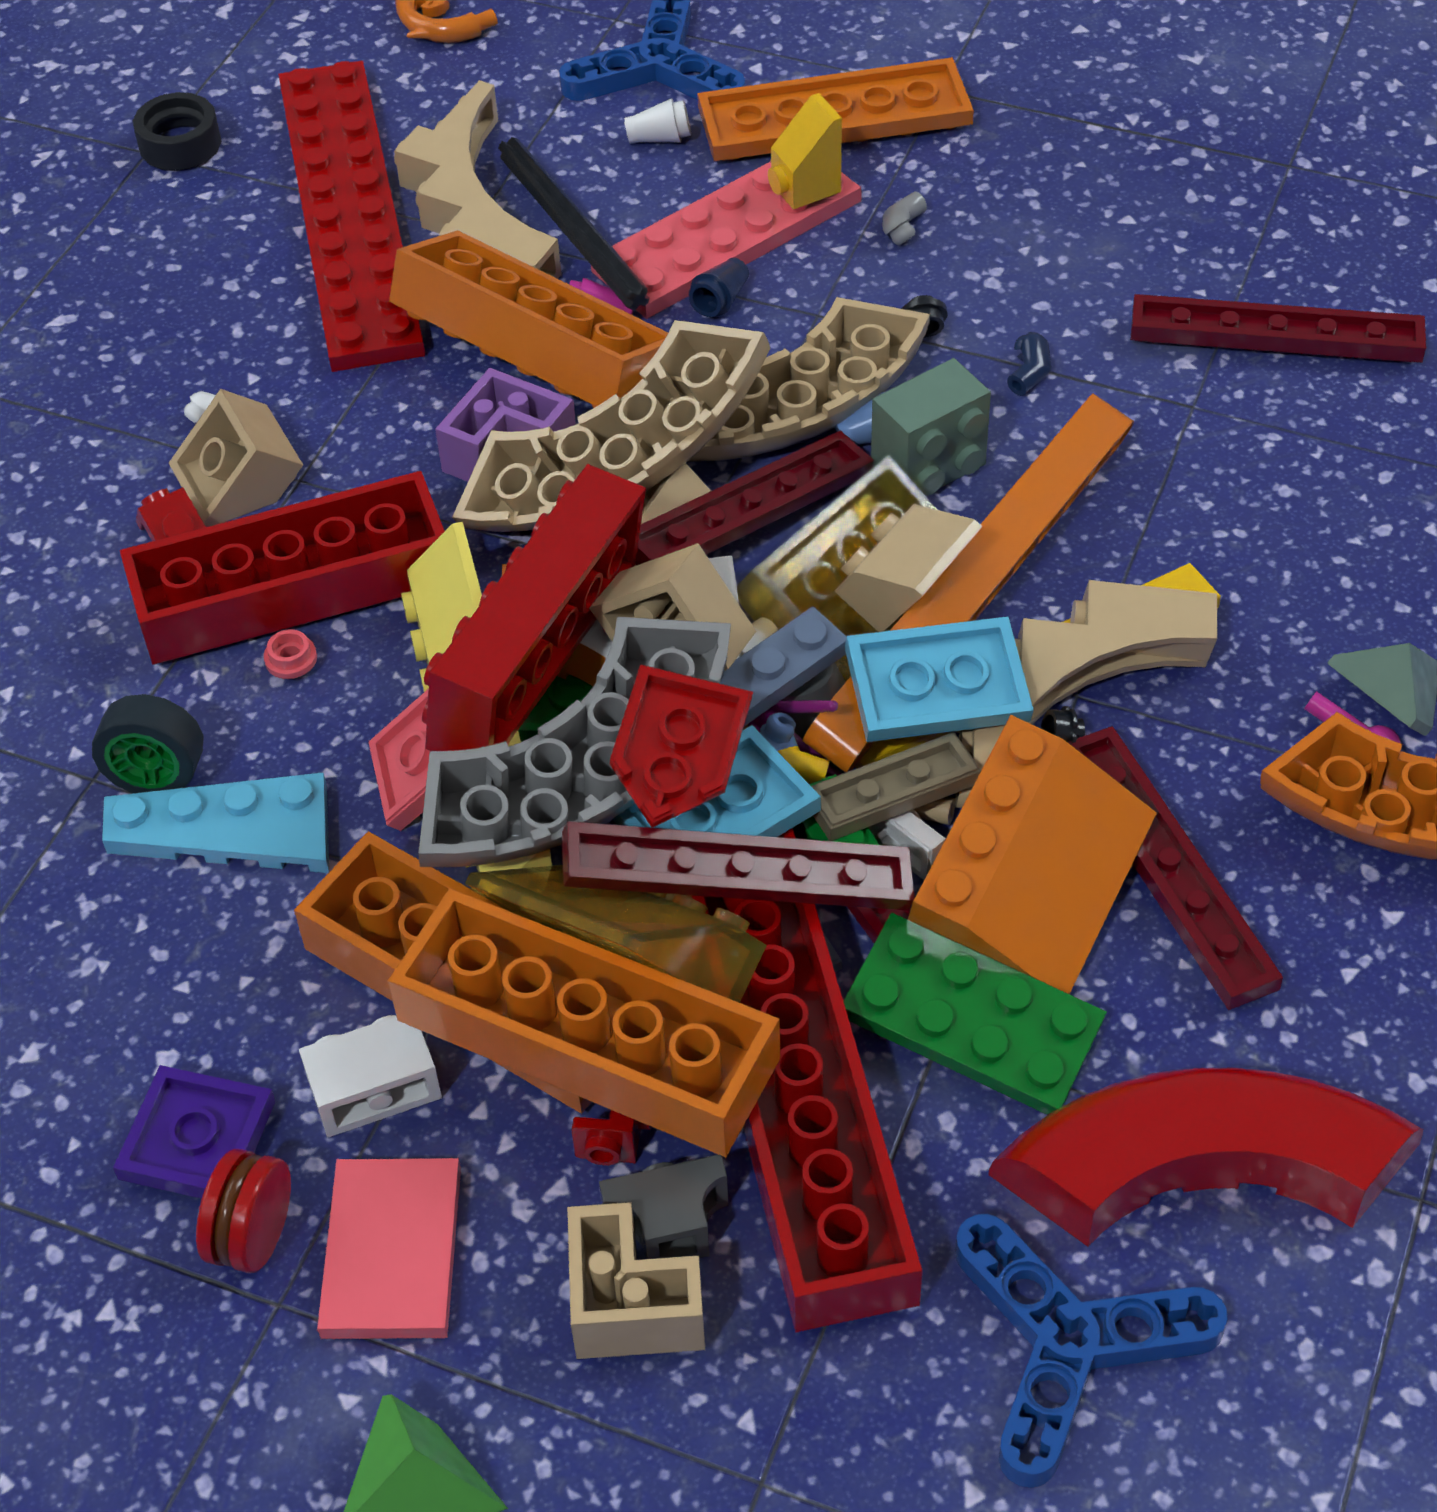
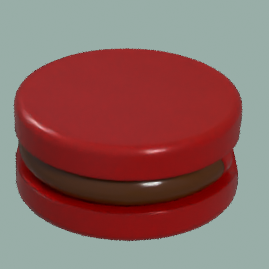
M238 1148L228 1151L219 1160L205 1187L197 1218L196 1246L198 1254L204 1262L218 1266L226 1265L246 1273L258 1272L268 1262L282 1233L290 1202L291 1176L289 1167L284 1160L272 1156L262 1157L255 1155L251 1151Z

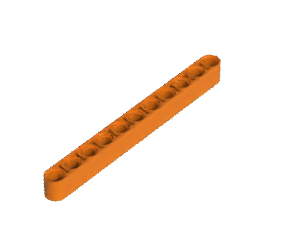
M1094 393L1091 394L980 524L982 528L927 592L903 614L890 631L975 621L1117 450L1132 428L1134 420ZM851 677L831 699L838 703V709L834 712L819 713L802 740L846 773L853 770L876 742H866Z

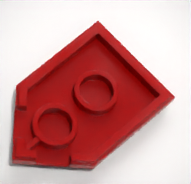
M640 664L610 757V766L652 828L725 793L753 697L752 691Z

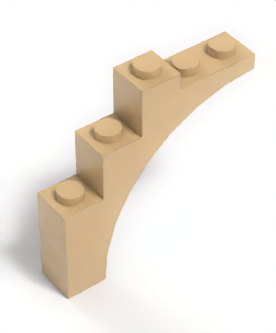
M479 80L466 95L460 98L458 104L449 114L437 123L434 130L418 125L405 140L398 144L394 150V161L397 166L400 187L416 192V204L419 208L422 228L439 233V236L458 230L558 279L562 275L558 239L525 225L504 211L486 193L475 174V163L483 142L499 121L495 87L493 84Z
M1089 580L1082 601L1074 600L1070 623L1023 618L1015 643L1034 709L1031 721L1028 723L1033 724L1054 704L1081 688L1123 672L1162 666L1206 667L1217 641V593ZM1005 725L952 732L959 733V740L982 770ZM973 787L955 794L956 808L963 807Z

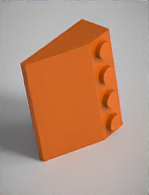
M1010 715L913 901L908 920L1070 994L1157 812L1064 739Z

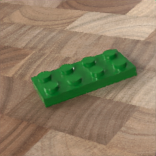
M892 912L843 1001L850 1022L1046 1115L1063 1107L1107 1011Z

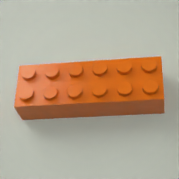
M458 230L398 248L396 251L389 302L407 310V314L412 318L426 320L442 328L443 332L450 337L464 339L478 346L483 354L499 357L515 365L519 372L529 376H537L553 384L558 392L574 395L592 404V408L599 406L615 394L621 399L643 379L639 372L655 355L668 335V332Z
M368 831L294 909L303 944L307 951L393 1001L388 979L449 888L504 910L507 909L433 867H420V862L417 858ZM493 1061L581 1114L591 1103L587 1099Z
M451 888L442 898L388 979L397 1021L725 1158L780 1060L779 1018Z

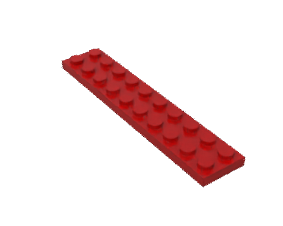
M363 60L355 62L342 61L329 66L310 69L298 68L291 72L279 73L331 371L335 372L425 356L419 320L409 316L407 310L389 302L396 251L398 248H402L403 245Z

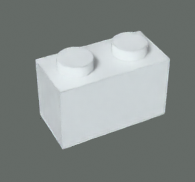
M396 1015L381 1017L371 1025L341 1035L325 1036L314 1044L299 1049L327 1138L442 1099L435 1065L422 1031L397 1021Z

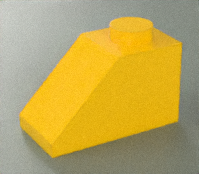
M820 93L809 97L771 147V168L768 169L769 184L776 195H781L793 210L841 192L842 117Z

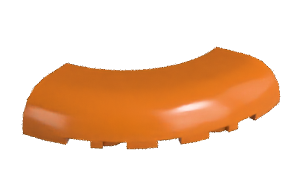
M1336 712L1262 770L1260 788L1293 812L1324 829L1388 852L1437 860V753L1435 759L1403 752L1401 751L1403 744L1377 735Z

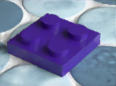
M159 1065L113 1166L117 1179L202 1199L207 1182L224 1154L235 1148L255 1152L276 1102L272 1089Z

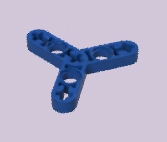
M652 0L641 42L571 60L563 64L559 70L562 95L565 98L576 101L595 98L658 81L698 100V93L744 87L745 77L738 70L684 46L691 20L690 0ZM665 31H670V32H672V33H669V34H660V32H665ZM614 68H628L620 71L611 70ZM689 72L701 73L697 75H685V73Z
M989 1214L974 1215L960 1225L956 1236V1261L963 1272L1033 1346L1002 1433L998 1459L1001 1471L1008 1480L1018 1486L1038 1487L1052 1479L1058 1468L1092 1369L1200 1355L1214 1350L1220 1344L1228 1320L1227 1309L1220 1297L1203 1287H1187L1081 1302L1010 1226L999 1217ZM977 1238L983 1244L994 1240L996 1242V1259L985 1249L974 1253L972 1251L973 1240ZM999 1262L1004 1267V1269L1000 1273L999 1277L995 1278L997 1277V1269ZM1019 1279H1029L1042 1287L1045 1296L1035 1304L1025 1305L1014 1300L1008 1288ZM1054 1306H1058L1054 1322L1048 1315L1052 1312ZM1195 1310L1201 1320H1208L1205 1331H1196L1193 1322L1185 1321L1187 1311ZM1161 1313L1167 1314L1166 1326L1172 1325L1169 1337L1163 1336L1164 1320ZM1136 1316L1143 1319L1149 1325L1151 1336L1139 1343L1129 1342L1117 1333L1115 1324L1123 1317ZM1058 1326L1069 1335L1077 1330L1081 1332L1080 1347L1078 1348L1071 1341L1063 1346L1058 1344ZM1041 1381H1055L1064 1387L1069 1399L1059 1408H1044L1034 1400L1031 1393L1032 1388ZM1033 1423L1044 1429L1039 1445L1040 1456H1036L1032 1460L1031 1465L1019 1461V1449H1023L1026 1446Z

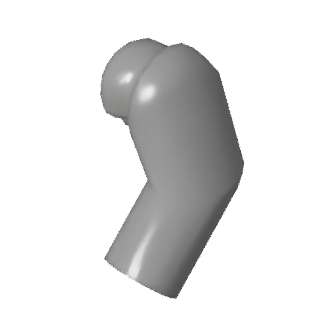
M914 191L891 205L883 215V231L885 235L890 234L892 241L896 245L904 244L915 235V229L909 221L927 209L926 201L919 192Z

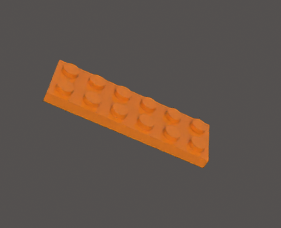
M953 57L698 93V109L713 161L736 160L741 157L771 154L773 144L809 97L816 93H820L842 117V143L864 142L875 138L896 135L905 136L917 132L938 129L947 130L959 126L973 125L974 110Z

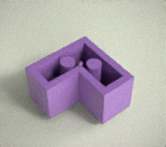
M489 367L435 428L442 472L468 482L491 430L515 432L550 427L555 432L575 425L573 399Z

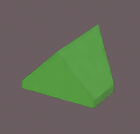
M392 1394L382 1396L344 1512H500L508 1509L437 1423Z

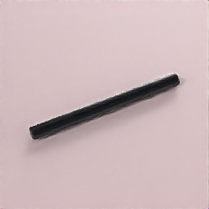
M511 137L508 142L502 141L498 147L502 152L500 155L501 160L624 305L631 310H636L640 305L646 306L649 302V297L646 295L648 291L646 285L522 142L514 137Z

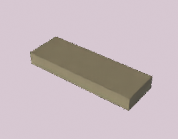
M952 732L812 785L811 787L821 796V811L813 816L828 840L833 841L973 787L981 769L956 734Z

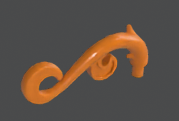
M395 0L397 15L402 24L410 31L407 33L408 38H422L440 43L463 42L481 36V31L498 24L497 16L493 9H488L476 15L469 12L455 18L438 19L431 17L445 14L450 8L449 0ZM421 7L423 15L417 12L416 9Z

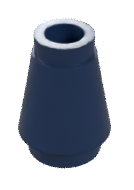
M730 258L697 275L692 280L689 290V301L694 310L705 317L725 314L749 277V270L746 264L738 258Z

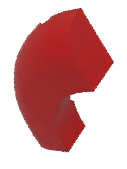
M1234 1067L1188 1068L1157 1072L1120 1081L1075 1099L1051 1112L1018 1136L994 1159L989 1168L988 1175L1087 1247L1119 1219L1149 1204L1150 1197L1181 1187L1183 1193L1204 1189H1238L1239 1183L1277 1188L1276 1195L1308 1204L1332 1215L1353 1228L1419 1146L1424 1129L1388 1108L1352 1092L1312 1079L1274 1071Z

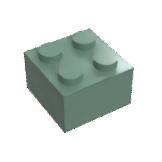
M952 358L872 398L871 458L874 459L871 471L905 505L923 496L935 493L939 488L964 475L974 473L986 464L991 391L955 358Z

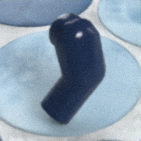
M1029 332L1026 335L1020 336L1014 345V350H1021L1022 353L1017 357L1024 364L1007 378V383L1010 390L1018 396L1025 395L1051 372L1049 343L1041 334L1036 332Z

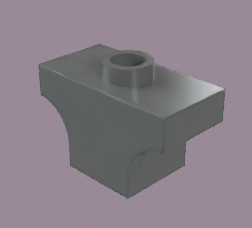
M721 1155L678 1164L669 1162L656 1163L647 1167L642 1172L599 1181L602 1204L631 1202L635 1238L641 1244L646 1259L699 1256V1258L710 1256L707 1222L716 1211L729 1206L727 1174Z

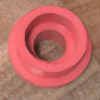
M293 629L283 630L274 634L269 639L264 651V662L267 670L275 677L282 679H293L307 674L317 661L314 643L304 633Z

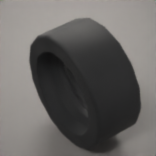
M175 92L160 95L142 105L133 118L134 132L141 157L149 165L161 170L179 171L201 165L218 152L222 142L214 106L206 98L194 93ZM182 126L196 127L194 130L182 135H159L171 128Z

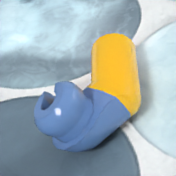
M785 713L770 715L766 724L762 725L760 734L806 782L813 783L824 779L829 766V760L800 751L794 737L796 723L789 715Z

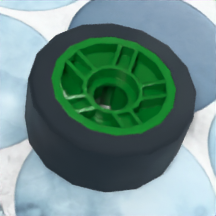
M147 694L129 695L111 703L104 713L92 740V758L98 770L110 782L130 793L185 788L193 778L203 752L204 735L197 721L183 707L161 697Z

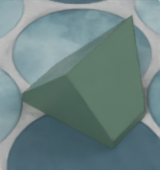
M1411 643L1335 654L1328 661V665L1411 729L1426 736L1433 728L1437 698V660Z

